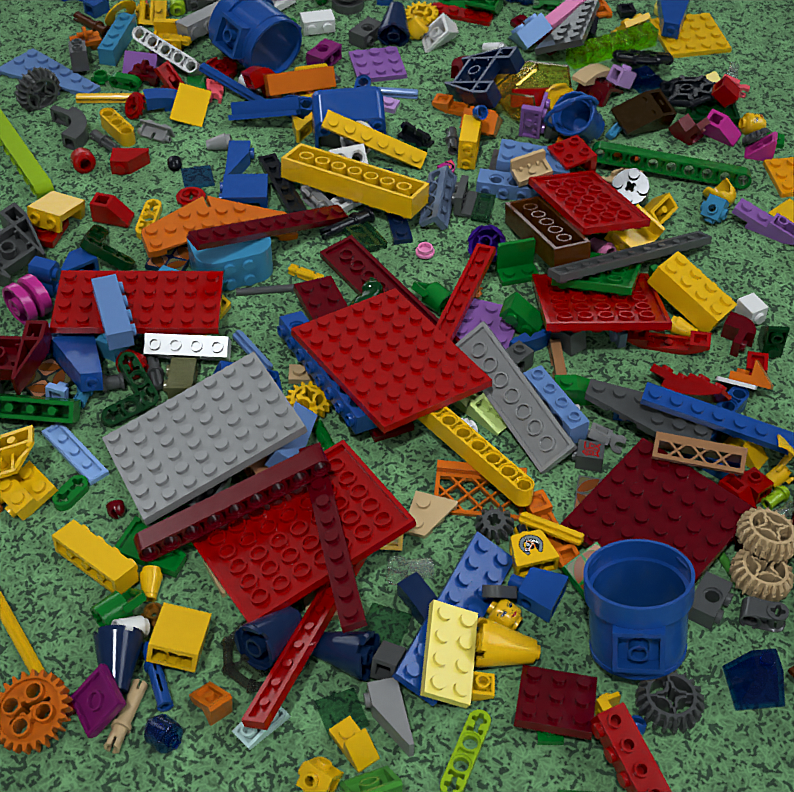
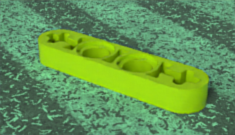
M478 709L469 714L441 779L440 792H448L447 786L451 785L453 776L458 779L456 781V790L452 792H464L490 729L491 718L486 711ZM481 718L483 723L480 724L477 733L474 731L475 721ZM467 739H472L477 743V747L467 749L464 747L463 742ZM457 761H464L468 765V769L458 771L454 768V764Z

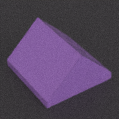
M125 50L122 73L128 74L129 71H132L133 66L141 63L143 59L148 60L149 65L154 68L162 65L164 59L155 53Z

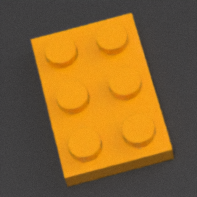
M794 157L764 160L763 166L780 197H794Z

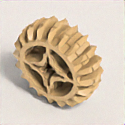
M760 506L756 509L750 508L749 511H745L741 515L736 525L735 536L739 538L738 543L743 544V550H749L750 555L758 556L759 560L763 558L768 563L772 560L777 564L780 561L786 562L787 559H791L794 556L793 520L785 518V514L781 515L777 510L771 511L769 507L764 510Z
M740 549L730 562V581L735 583V589L742 590V595L747 594L759 599L779 602L781 599L784 600L793 588V567L787 565L788 560L786 562L780 561L778 564L773 560L768 563L763 558L759 560L758 556L750 555L749 550Z

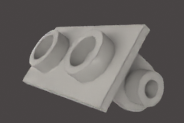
M140 119L142 127L138 128L137 133L141 137L152 139L155 134L153 139L164 144L166 142L170 143L172 137H175L169 125L157 124L149 119Z
M305 185L300 188L303 195L301 199L310 208L315 209L334 205L320 190Z

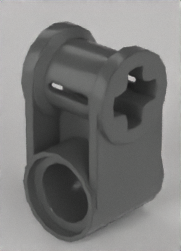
M752 596L745 597L741 603L739 623L744 627L749 625L753 629L779 633L786 626L785 620L789 616V609L780 602L763 600Z

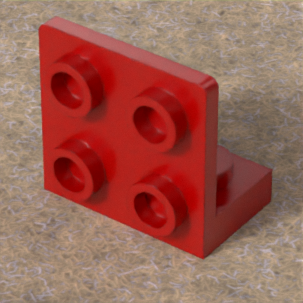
M578 135L547 147L549 153L566 170L580 165L586 171L594 170L596 172L597 154Z

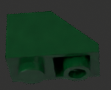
M761 326L757 339L759 351L761 353H769V358H781L790 330L789 327Z

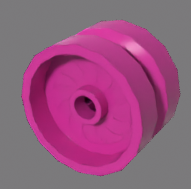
M26 274L19 278L17 283L12 282L2 289V296L7 308L24 326L26 320H37L38 316L43 317L53 310V304L47 290L32 274Z

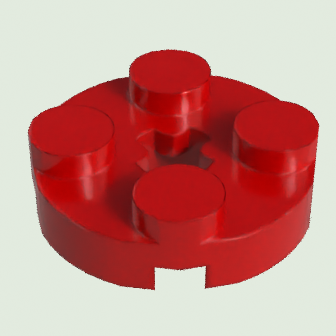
M214 57L205 62L230 78H234L238 73L237 64L231 58L223 57V60H218L217 57Z

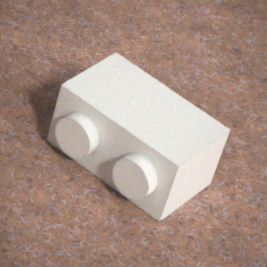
M332 10L300 12V26L304 36L335 32V17Z

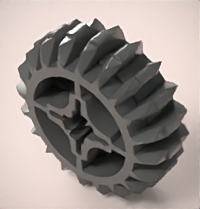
M33 67L32 71L27 69V74H22L23 78L18 79L19 84L15 85L17 90L14 93L16 94L17 101L22 108L29 112H32L34 109L38 111L52 105L54 101H58L57 96L61 95L59 92L61 89L59 79L47 68L39 67L37 69Z
M677 669L660 678L641 680L635 692V707H638V715L644 716L646 723L652 721L653 730L660 726L664 734L668 728L673 736L677 733L678 729L683 734L687 731V728L692 730L695 724L701 720L705 709L704 695L700 694L701 686H694L695 678L688 680L686 672L682 675L677 674ZM663 687L662 691H656V693H651L655 689ZM684 707H690L688 710L682 713H676L677 710L683 709Z

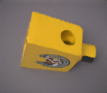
M525 524L517 525L514 528L515 535L510 537L509 552L513 561V573L520 577H526L529 569L532 567L547 571L557 570L559 554L544 532L540 529L529 531Z

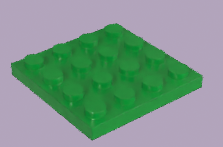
M590 252V258L603 255V253ZM634 263L629 267L615 268L613 271H604L598 275L584 276L582 279H573L566 283H557L552 279V286H557L560 289L576 288L579 291L592 290L600 294L632 295L643 263Z

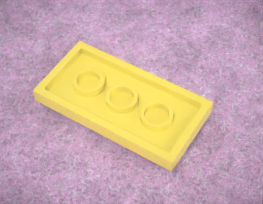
M437 600L429 603L420 690L421 696L462 708H468L471 705L478 613Z

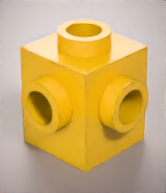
M317 756L304 761L300 766L296 786L303 789V792H335L344 772L332 766V762L329 759Z

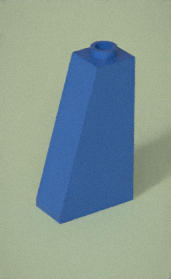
M657 0L661 36L678 39L690 0Z
M94 334L52 337L53 357L81 392L103 390L102 368Z

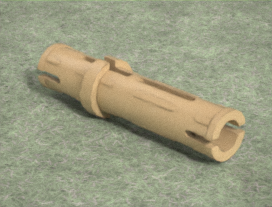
M140 679L133 680L125 699L127 705L119 712L118 717L113 719L111 724L112 730L103 746L108 752H110L113 746L112 753H119L126 734L130 733L132 720L148 688V684L142 680L139 687Z

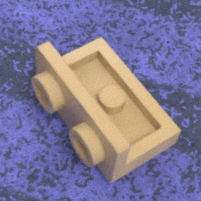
M544 149L510 160V173L519 187L527 185L529 177L553 174V170L545 158L546 151Z

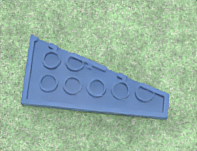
M34 48L0 66V75H6L12 79H22V74L26 75L27 69L32 71L33 67L37 69L39 67L47 68L59 79L60 90L68 91L74 95L77 93H98L101 91L99 85L73 72L71 69Z

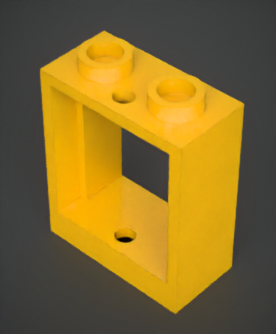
M464 115L459 136L457 168L465 170H475L480 145L481 120L474 118L473 115Z

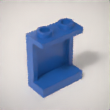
M224 174L223 182H220L219 198L240 203H260V207L268 209V174Z

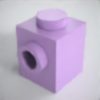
M613 63L606 80L617 86L630 89L637 73L631 71L632 67L626 64L620 66Z

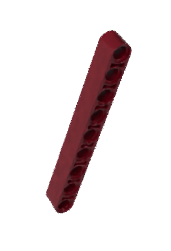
M319 446L310 447L138 532L134 536L133 541L139 558L145 562L153 561L326 475L331 469V464L326 454Z

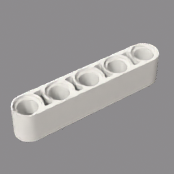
M137 26L133 29L132 37L148 50L158 54L166 61L169 60L172 65L190 76L203 74L199 71L200 64L194 58L142 26Z

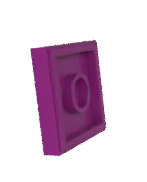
M100 664L70 696L73 699L72 704L88 738L96 737L127 705L106 664Z

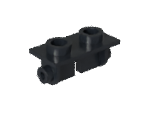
M408 121L402 122V131L397 134L401 139L415 143L416 147H429L435 143L431 140L429 133L419 128L416 130V127Z

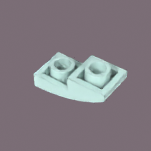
M280 707L267 730L244 727L241 721L232 732L250 750L291 716L284 708Z

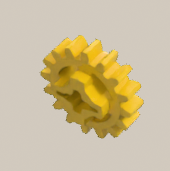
M420 1L416 4L412 3V6L408 5L407 9H405L407 22L416 15L424 16L428 20L429 26L438 18L436 6H432V3L426 4V1L420 3Z
M309 381L307 385L304 382H301V386L293 385V390H288V396H286L291 406L297 401L317 414V416L323 418L325 417V412L329 413L332 406L331 401L326 399L322 389L317 387V385H313L312 381Z

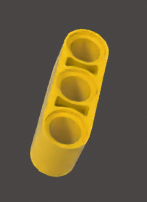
M103 108L100 111L102 128L120 145L130 147L136 143L134 127L113 108Z

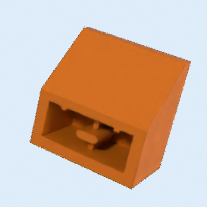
M475 106L464 107L460 129L464 115H472V110ZM488 109L487 117L481 120V135L496 137L503 122L499 114H496L497 111Z

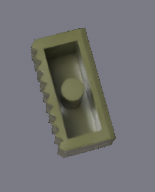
M171 357V363L166 366V376L168 379L163 382V391L167 392L168 399L196 384L198 375L197 358Z

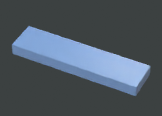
M56 422L41 431L42 435L80 475L88 479L90 486L109 475V471L63 423Z

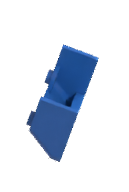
M379 87L318 90L312 94V127L315 148L319 149V137L331 134L330 131L321 128L328 110L354 121H368V124L374 130L386 134L383 94Z

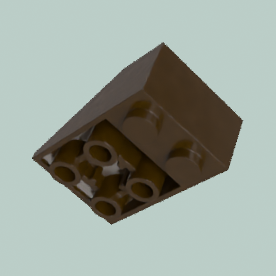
M661 89L645 91L610 110L626 135L667 129L677 115Z

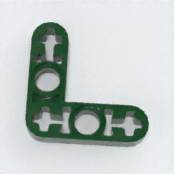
M94 224L84 235L80 247L123 271H131L135 261L124 253L105 244L104 242L109 234L108 230Z
M123 352L118 359L117 365L133 394L106 407L102 411L101 422L106 427H114L153 408L159 400L156 388L139 359L132 352ZM124 358H126L128 361L132 360L131 368L128 364H123L125 360ZM139 375L144 379V383L136 385L133 383L132 378ZM145 392L148 396H153L152 402L144 400ZM128 402L133 403L136 410L132 413L127 412L124 409V404ZM120 409V414L115 416L114 421L106 419L108 413L114 415Z

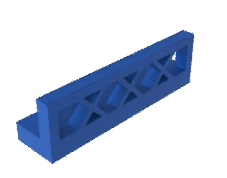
M300 96L231 102L232 115H228V120L301 114Z

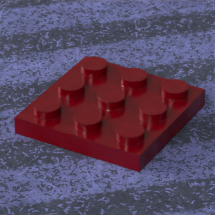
M523 664L514 726L591 740L593 733L590 721L594 718L598 677Z

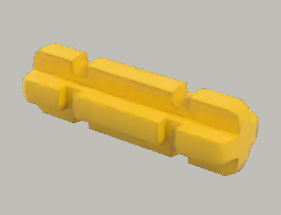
M165 33L163 35L164 39H180L183 46H190L192 44L190 36Z
M291 264L288 267L289 275H297L298 278L306 281L324 277L323 274L318 272L315 274V271L307 268H299L296 264Z

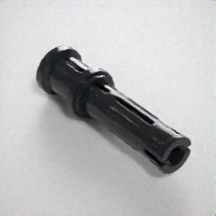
M367 206L358 213H351L346 219L321 228L319 230L320 235L324 234L322 239L326 240L353 227L358 229L362 224L374 222V213Z

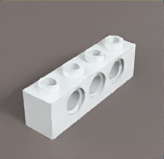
M145 333L143 354L147 357L153 355L154 358L157 356L158 358L170 359L171 357L197 358V360L230 361L231 340L229 337Z

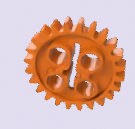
M32 669L30 676L24 671L21 673V679L19 680L13 676V684L8 685L4 683L3 685L6 690L4 693L0 692V744H4V748L9 751L13 749L17 754L23 751L30 755L32 748L39 753L41 751V744L49 748V740L51 738L59 740L58 730L66 731L62 724L63 722L71 721L66 716V713L73 711V708L67 705L73 699L68 695L70 690L64 685L65 682L57 678L52 672L48 674L42 669L38 673ZM50 711L49 715L44 718L45 714ZM27 726V729L21 733L23 728Z

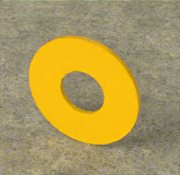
M123 0L114 5L105 17V24L111 27L116 19V13L121 9H126V13L133 14L136 9V3L133 0Z

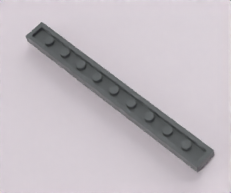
M695 231L548 268L547 276L554 279L557 283H566L569 280L582 279L584 276L598 275L604 271H613L615 268L629 267L634 263H644L646 260L659 259V257L665 255L671 256L677 251L687 252L689 249L702 248L704 245L711 244L712 236L701 231Z

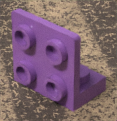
M548 92L544 93L540 107L522 105L519 136L539 139L540 135L544 134L546 125L543 120L551 102V99H548Z

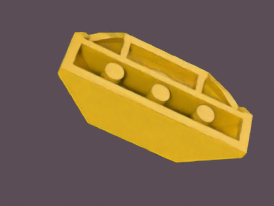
M33 425L0 435V479L17 474L34 446Z

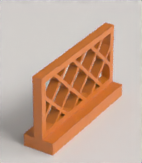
M437 460L434 495L454 500L450 493L456 488L464 494L463 497L457 500L458 507L455 511L452 510L449 513L450 515L477 517V515H481L482 506L489 501L496 508L500 506L494 498L502 492L496 490L490 494L484 488L490 482L467 462ZM519 467L523 472L527 474V468ZM440 479L450 480L454 485L445 490L440 485ZM466 481L473 482L476 486L470 492H467L462 486ZM479 490L487 497L480 503L472 497ZM468 499L474 507L470 510H464L460 504ZM510 499L501 505L503 511H506L505 508L513 503ZM514 504L519 509V515L511 514V517L514 521H518L521 512H524V507Z

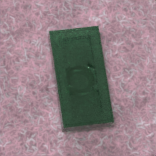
M477 193L471 221L489 223L496 195Z

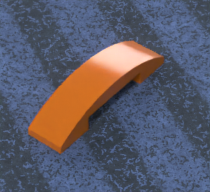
M541 489L533 492L532 503L525 507L526 511L559 524L552 513L553 506L544 490ZM544 533L559 554L558 567L560 569L580 554L574 544Z

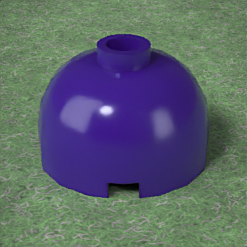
M494 225L478 226L468 237V252L471 255L477 243L496 247V254L491 264L495 263L498 243L506 242V238L501 230Z

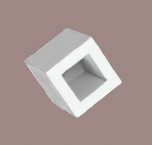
M755 293L737 300L738 305L735 307V313L749 318L757 325L765 321L769 307Z

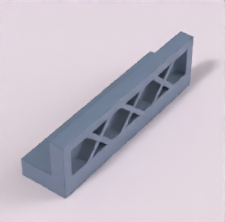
M447 165L430 172L428 175L427 183H430L428 204L421 210L419 219L421 227L435 222L441 230L448 228L452 208L451 198L455 191L457 176Z

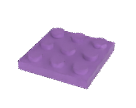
M397 46L348 51L356 78L360 75H367L370 77L371 82L407 78V72Z
M474 298L456 336L461 340L484 321L504 348L507 349L510 341L515 336L516 329L505 322L502 317H499L503 305Z

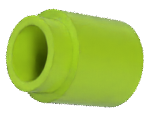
M185 0L169 1V10L173 16L185 14Z

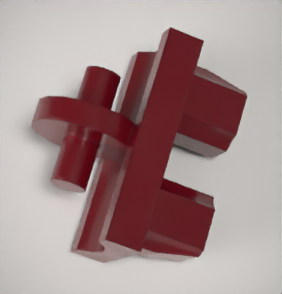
M143 59L141 63L135 64L132 71L128 72V74L138 76L142 83L148 81L150 86L156 87L160 83V79L154 71L156 68L149 65V61Z

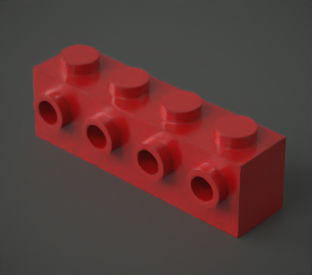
M624 702L597 714L590 721L592 733L597 739H600L604 747L605 758L610 764H613L617 772V780L622 788L626 789L627 792H672Z

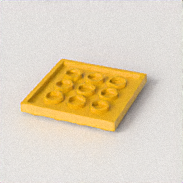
M710 13L687 14L678 39L661 36L659 17L649 19V24L665 52L670 53L673 58L729 53L732 50V47Z

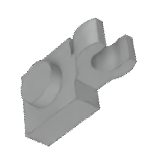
M595 422L592 423L587 436L592 441L603 442L605 445L609 443L615 453H621L622 448L617 446L616 442L625 444L627 440L625 436L614 434L613 430Z

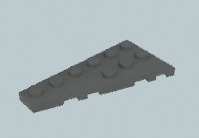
M585 0L534 49L536 55L583 46L599 9V0Z
M590 379L585 393V400L605 411L611 410L617 413L619 418L625 422L629 420L637 424L636 428L654 438L656 431L710 441L713 429L640 404L643 392Z

